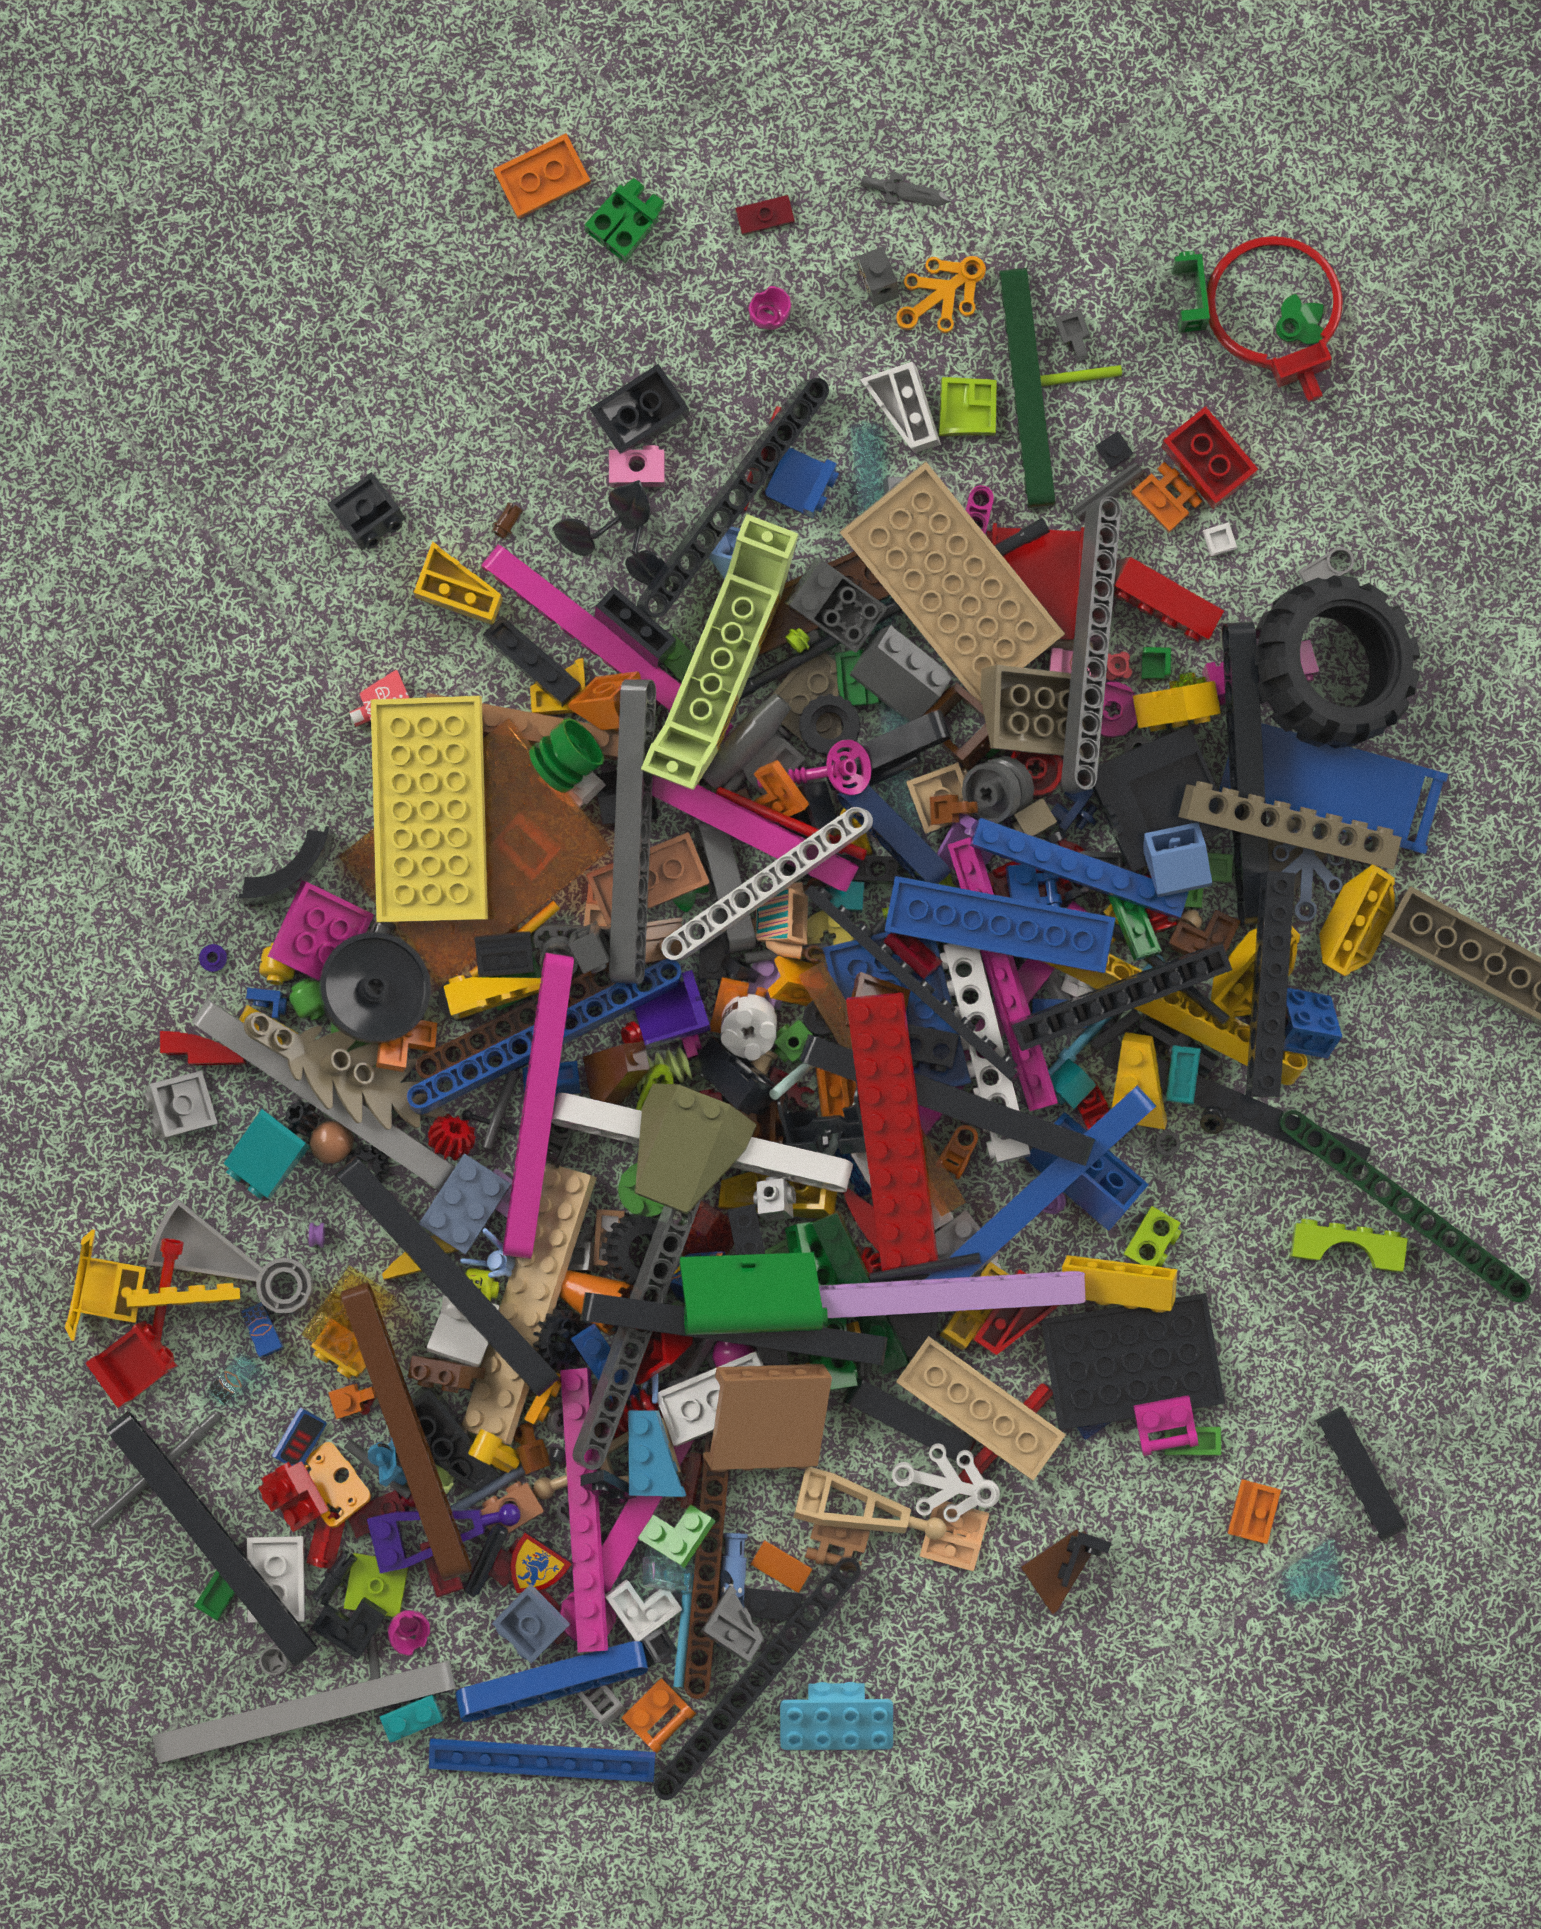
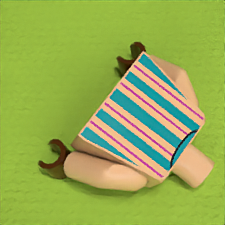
M812 878L806 885H803L802 882L793 883L756 909V918L751 919L756 939L764 942L770 951L782 957L795 959L806 957L812 963L819 964L822 961L816 958L812 959L811 955L814 951L823 952L821 948L816 945H811L807 949L802 948V946L807 945L808 896L805 894V891L811 885L814 887L823 886L821 880Z

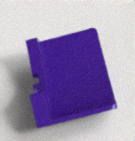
M692 970L682 973L684 981L678 987L634 1009L646 1050L711 1031Z

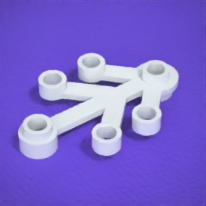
M939 1443L931 1446L929 1457L938 1464L945 1477L914 1470L913 1466L907 1462H900L893 1468L892 1479L899 1486L904 1487L915 1482L942 1489L929 1498L922 1497L917 1501L916 1510L923 1516L929 1515L933 1508L959 1493L968 1495L969 1497L959 1504H948L944 1508V1518L948 1522H956L960 1515L977 1505L983 1508L994 1506L1000 1497V1490L997 1484L991 1480L983 1479L973 1463V1454L968 1450L960 1451L956 1462L960 1468L966 1470L973 1484L961 1481L946 1457V1448ZM939 1448L942 1450L943 1455L935 1457L932 1451ZM967 1455L970 1458V1462L963 1464L960 1461V1457ZM903 1468L907 1469L909 1471V1475L907 1477H901L898 1473L899 1470ZM982 1489H989L991 1495L983 1497L980 1492ZM922 1502H927L930 1508L924 1511L920 1509L919 1505ZM949 1509H955L957 1511V1515L955 1517H949L947 1515V1511Z

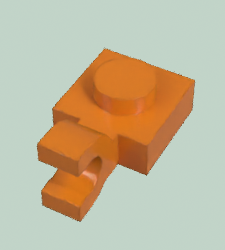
M357 1384L328 1392L336 1419L365 1411L363 1402L377 1398L373 1387L359 1391Z

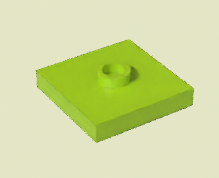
M353 1553L357 1561L350 1570L344 1609L356 1610L361 1600L366 1597L387 1611L386 1616L394 1617L400 1613L408 1567L380 1574L376 1556Z

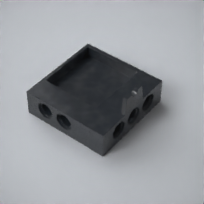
M1190 725L1183 726L1098 764L1097 780L1092 789L1095 790L1094 794L1129 871L1134 872L1147 866L1143 853L1144 833L1197 822L1179 817L1187 784L1196 786L1197 781L1212 784V790L1218 792ZM1216 798L1211 799L1209 802V810L1214 812L1218 807ZM1199 822L1204 840L1228 830Z

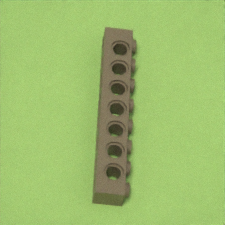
M1200 781L1196 782V786L1186 785L1179 813L1181 818L1394 870L1402 837L1393 835V829L1378 826L1377 831L1367 829L1368 823L1352 819L1350 825L1342 823L1343 817L1326 813V817L1322 818L1316 816L1317 810L1300 807L1298 812L1290 810L1291 804L1275 800L1274 805L1264 803V797L1249 794L1248 799L1238 797L1239 791L1224 787L1221 793L1213 791L1212 784ZM1216 798L1218 807L1214 812H1211L1209 810V802L1211 799ZM1241 804L1244 808V814L1241 818L1237 819L1235 809ZM1268 811L1270 820L1266 825H1263L1261 823V815L1263 812ZM1291 817H1293L1295 819L1296 825L1295 828L1289 832L1287 829V821ZM1319 823L1321 834L1315 838L1312 831L1314 826ZM1345 830L1347 839L1343 844H1340L1338 836L1341 831ZM1370 836L1372 838L1373 844L1372 847L1366 851L1364 847V841L1366 840V838Z

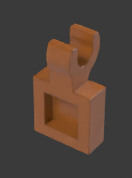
M958 795L930 797L931 825L959 823V814L978 813L977 802H958Z
M528 1422L517 1427L513 1439L521 1444L520 1447L516 1448L525 1474L550 1466L549 1455L543 1439L536 1440L531 1423Z

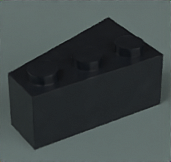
M711 1036L692 1062L699 1069L698 1074L711 1082L736 1109L741 1110L747 1115L751 1113L763 1115L773 1101L769 1092L776 1084L746 1058L731 1053L722 1044L720 1038Z

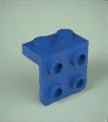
M789 448L779 461L766 488L765 495L767 498L813 519L816 512L821 513L826 504L827 497L824 495L828 487L833 488L838 479L839 473L836 472L837 463L828 459L823 463L793 448Z

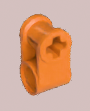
M962 1125L955 1130L948 1145L942 1151L935 1168L939 1169L941 1167L955 1174L956 1179H960L978 1141V1133L972 1126ZM962 1130H969L974 1136L973 1142L968 1146L961 1145L958 1142L957 1136ZM946 1159L952 1160L953 1162L959 1164V1166H956L948 1162Z

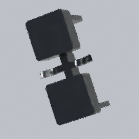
M856 1086L854 1094L855 1105L842 1109L844 1117L841 1115L818 1117L817 1110H800L793 1113L787 1093H784L777 1099L778 1112L786 1137L784 1145L822 1154L823 1149L829 1147V1136L839 1133L837 1141L841 1154L866 1152L858 1087Z

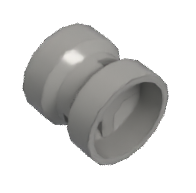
M278 1646L269 1647L260 1655V1667L269 1675L280 1674L287 1670L290 1665V1661Z

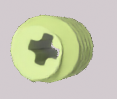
M677 1047L676 1056L670 1050H666L665 1059L661 1057L659 1052L656 1053L655 1062H652L647 1055L649 1068L656 1064H664L671 1069L673 1079L676 1076L680 1083L684 1082V1074H687L693 1080L687 1055L681 1047ZM647 1073L637 1084L639 1094L641 1093V1085H644ZM660 1075L659 1078H655L656 1084H660V1080L665 1079V1076Z

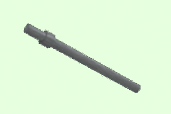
M214 1410L200 1424L196 1423L188 1430L189 1434L166 1454L171 1463H174L196 1442L200 1443L207 1437V1432L222 1419V1416ZM141 1476L99 1514L90 1525L96 1531L101 1529L149 1484Z

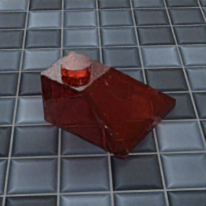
M701 1200L681 1255L685 1257L688 1254L725 1252L728 1255L734 1246L729 1218Z

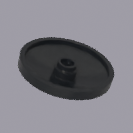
M362 933L343 941L326 959L319 978L320 1001L329 1020L345 1035L365 1043H387L406 1035L422 1019L430 1000V977L420 955L405 941L385 933Z

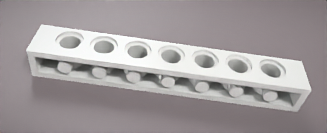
M953 944L943 945L944 953L939 955L941 961H943V970L949 969L951 979L946 980L950 997L955 996L958 1005L955 1007L954 1015L960 1020L964 1016L969 1021L975 1017L983 1019L985 1022L984 1029L973 1032L981 1039L986 1035L998 1046L994 1051L1000 1057H1003L1005 1051L979 949ZM958 965H969L972 969L971 974L964 978L958 976L955 971ZM966 991L976 992L979 997L978 1001L974 1004L965 1003L962 996ZM960 1035L963 1051L969 1049L971 1057L970 1061H966L970 1078L976 1077L978 1085L977 1088H973L974 1094L988 1100L1000 1098L1007 1107L1019 1111L1013 1083L986 1058L978 1057L976 1049ZM993 1071L998 1075L999 1080L995 1085L989 1086L983 1082L982 1077L986 1072ZM989 1131L991 1142H987L990 1159L996 1158L997 1164L1030 1156L1028 1145L1010 1138L1002 1140L997 1137L996 1133Z

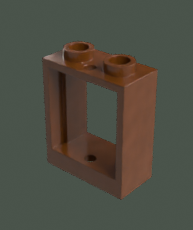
M957 682L951 688L946 689L938 702L922 715L942 711L945 717L963 700L985 719L982 704ZM986 723L960 749L950 740L939 744L968 771L991 750Z

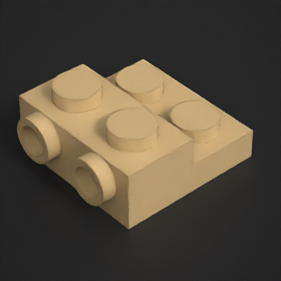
M958 762L906 782L925 834L952 825H931L930 797L958 795V802L964 801L962 785L967 770L965 767L960 768Z

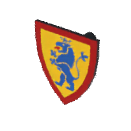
M525 1531L513 1551L511 1560V1577L516 1593H522L530 1584L537 1591L546 1589L556 1583L573 1562L553 1550V1544L550 1541L541 1542Z

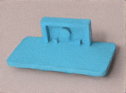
M819 1682L808 1684V1700H783L780 1703L781 1748L784 1750L891 1749L893 1747V1702L890 1699H865V1683Z

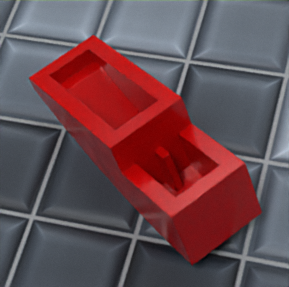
M160 1031V1053L162 1055H188V1064L190 1066L246 1065V1059L213 1040L183 1032Z
M847 1188V1191L843 1192L847 1206L859 1229L879 1252L874 1207Z

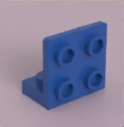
M1287 988L1286 1015L1288 1024L1284 1032L1283 1050L1328 1059L1342 1038L1332 997Z

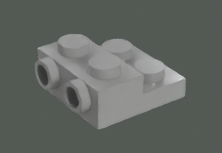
M202 1071L151 1083L145 1087L146 1092L142 1094L143 1103L146 1109L151 1108L154 1118L150 1120L151 1131L154 1136L159 1135L160 1141L218 1124Z

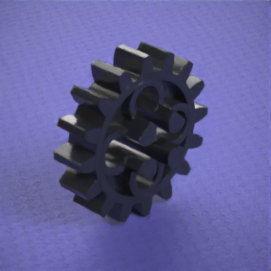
M553 1309V1314H546V1322L539 1321L537 1323L542 1330L540 1332L536 1331L533 1334L539 1337V1341L534 1342L533 1346L539 1348L537 1353L552 1369L568 1370L569 1364L577 1365V1356L582 1357L572 1340L571 1344L550 1340L551 1334L571 1339L583 1331L582 1329L586 1326V1322L579 1321L581 1315L573 1313L571 1310Z

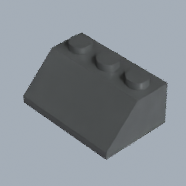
M891 625L875 632L849 674L908 722L920 718L941 697L953 677L950 672Z

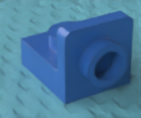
M247 987L246 999L253 1001L252 1006L269 1008V1003H273L272 1019L280 1020V1014L285 1015L287 998H283L281 991Z

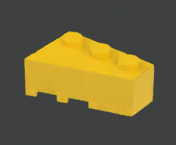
M432 541L413 592L415 597L493 625L503 601L501 594Z
M1215 681L1133 695L1138 728L1150 727V732L1167 729L1166 724L1168 723L1172 724V728L1189 725L1188 720L1191 719L1194 720V724L1211 721V715L1221 714Z
M1125 1032L1122 1040L1112 1108L1138 1085L1156 1107L1136 1125L1165 1130L1167 1115L1163 1102V1092L1160 1085L1153 1037Z

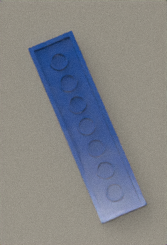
M895 876L885 932L1105 973L1116 918Z

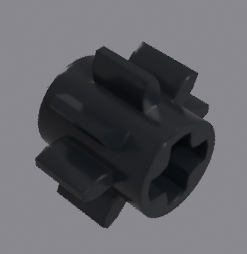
M301 1100L289 1106L284 1121L290 1124L287 1129L294 1134L299 1132L303 1136L316 1129L318 1119L320 1118V1115L314 1112L316 1107L309 1102L305 1104Z

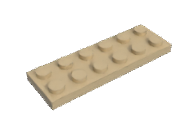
M929 1336L896 1381L900 1386L1032 1481H1034L1066 1436V1434Z

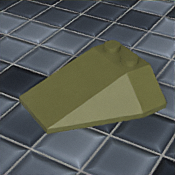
M653 1084L642 1107L635 1194L688 1214L746 1151L756 1124L730 1104L679 1084Z

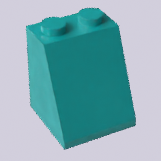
M261 1109L223 1164L229 1168L226 1173L237 1182L243 1179L251 1186L248 1190L260 1200L263 1196L270 1199L310 1149V1146L269 1113Z

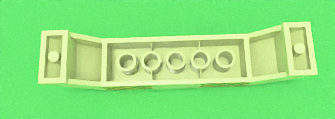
M746 514L736 538L735 548L723 585L665 725L653 744L651 743L641 768L642 771L694 790L721 746L780 603L799 536L798 533Z

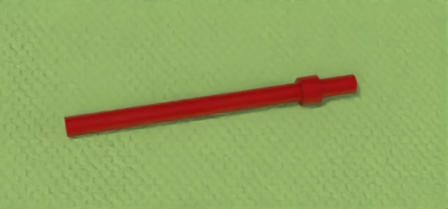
M719 787L716 791L717 795L807 837L819 831L815 827L725 788ZM829 834V840L832 844H836L841 840L842 836ZM850 843L837 853H847L863 860L867 850Z

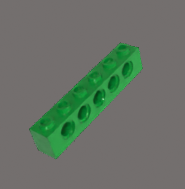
M813 1222L795 1224L784 1228L789 1253L811 1252V1246L814 1247L816 1270L821 1279L819 1286L840 1285L812 1225ZM847 1317L828 1318V1323L823 1324V1328L847 1331ZM808 1354L810 1364H824L831 1375L830 1391L857 1385L856 1379L858 1374L853 1361L835 1358L836 1366H834L829 1357Z

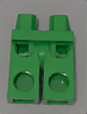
M635 178L631 179L624 187L620 184L615 192L584 224L585 232L602 246L606 245L607 250L625 264L639 244L657 224L659 214L664 207V201L655 194H652L646 203L642 202L638 197L645 190V187Z

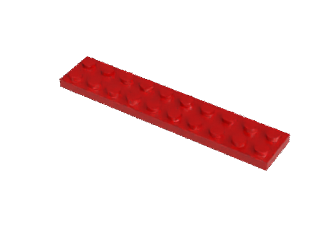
M892 993L849 997L846 999L882 1271L938 1260L904 994Z

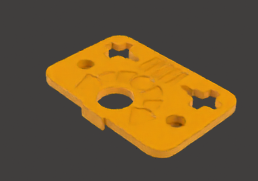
M332 1442L323 1443L308 1456L305 1462L309 1466H304L306 1469L311 1467L312 1470L309 1472V1475L326 1506L330 1504L335 1509L339 1507L342 1509L337 1520L334 1517L328 1519V1516L331 1514L330 1511L321 1515L328 1526L332 1528L337 1527L370 1501L371 1493L356 1474L357 1471L348 1460L346 1461ZM340 1469H347L349 1471L348 1479L343 1483L336 1482V1472Z

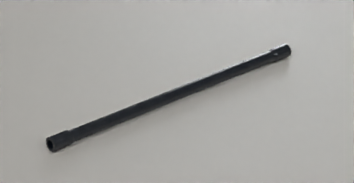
M1041 518L994 546L1004 556L1050 533V530L1044 519ZM895 600L885 604L888 609L877 624L903 611ZM828 635L809 645V649L805 648L801 653L797 652L748 678L740 700L842 643Z

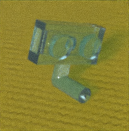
M648 1548L644 1551V1586L682 1595L692 1593V1565L687 1564L683 1568L653 1548Z

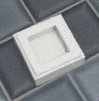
M1229 522L1202 531L1210 557L1237 550Z

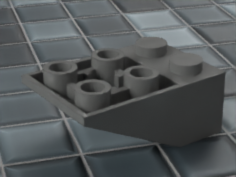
M819 558L814 559L784 602L855 653L888 609L884 604Z

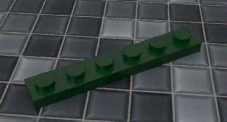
M839 1210L814 1221L812 1225L840 1284L871 1283L867 1269ZM888 1315L856 1317L863 1334L888 1337L884 1365H878L883 1375L909 1364L910 1361Z

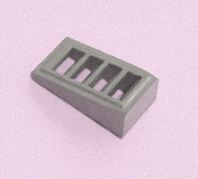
M607 1685L601 1686L589 1698L585 1696L589 1690L576 1693L604 1727H607L626 1710ZM606 1693L608 1697L595 1707L592 1703ZM613 1702L615 1704L603 1715L600 1714L610 1703Z

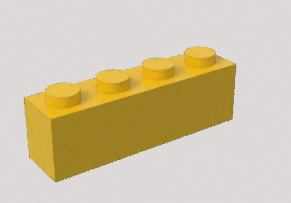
M1070 1255L1066 1256L1062 1265V1272L1079 1271L1085 1274V1298L1089 1301H1095L1097 1304H1119L1129 1309H1136L1138 1307L1150 1308L1154 1312L1171 1311L1174 1305L1178 1269Z

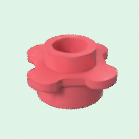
M1123 651L1120 654L1114 655L1108 654L1106 672L1108 680L1113 681L1118 677H1124L1125 679L1131 677L1132 669L1129 668L1130 655L1127 652ZM1115 664H1119L1120 668H1115Z

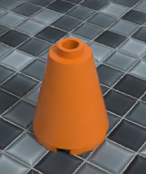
M567 1270L559 1297L578 1313L582 1314L585 1292L630 1298V1290H633L634 1286L623 1281ZM595 1323L597 1328L608 1336L616 1333L612 1330L615 1325Z

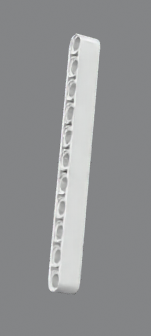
M558 1093L551 1122L561 1127L639 1145L642 1111L572 1094ZM751 1137L746 1151L731 1167L767 1176H780L788 1181L835 1192H846L853 1163L846 1159Z

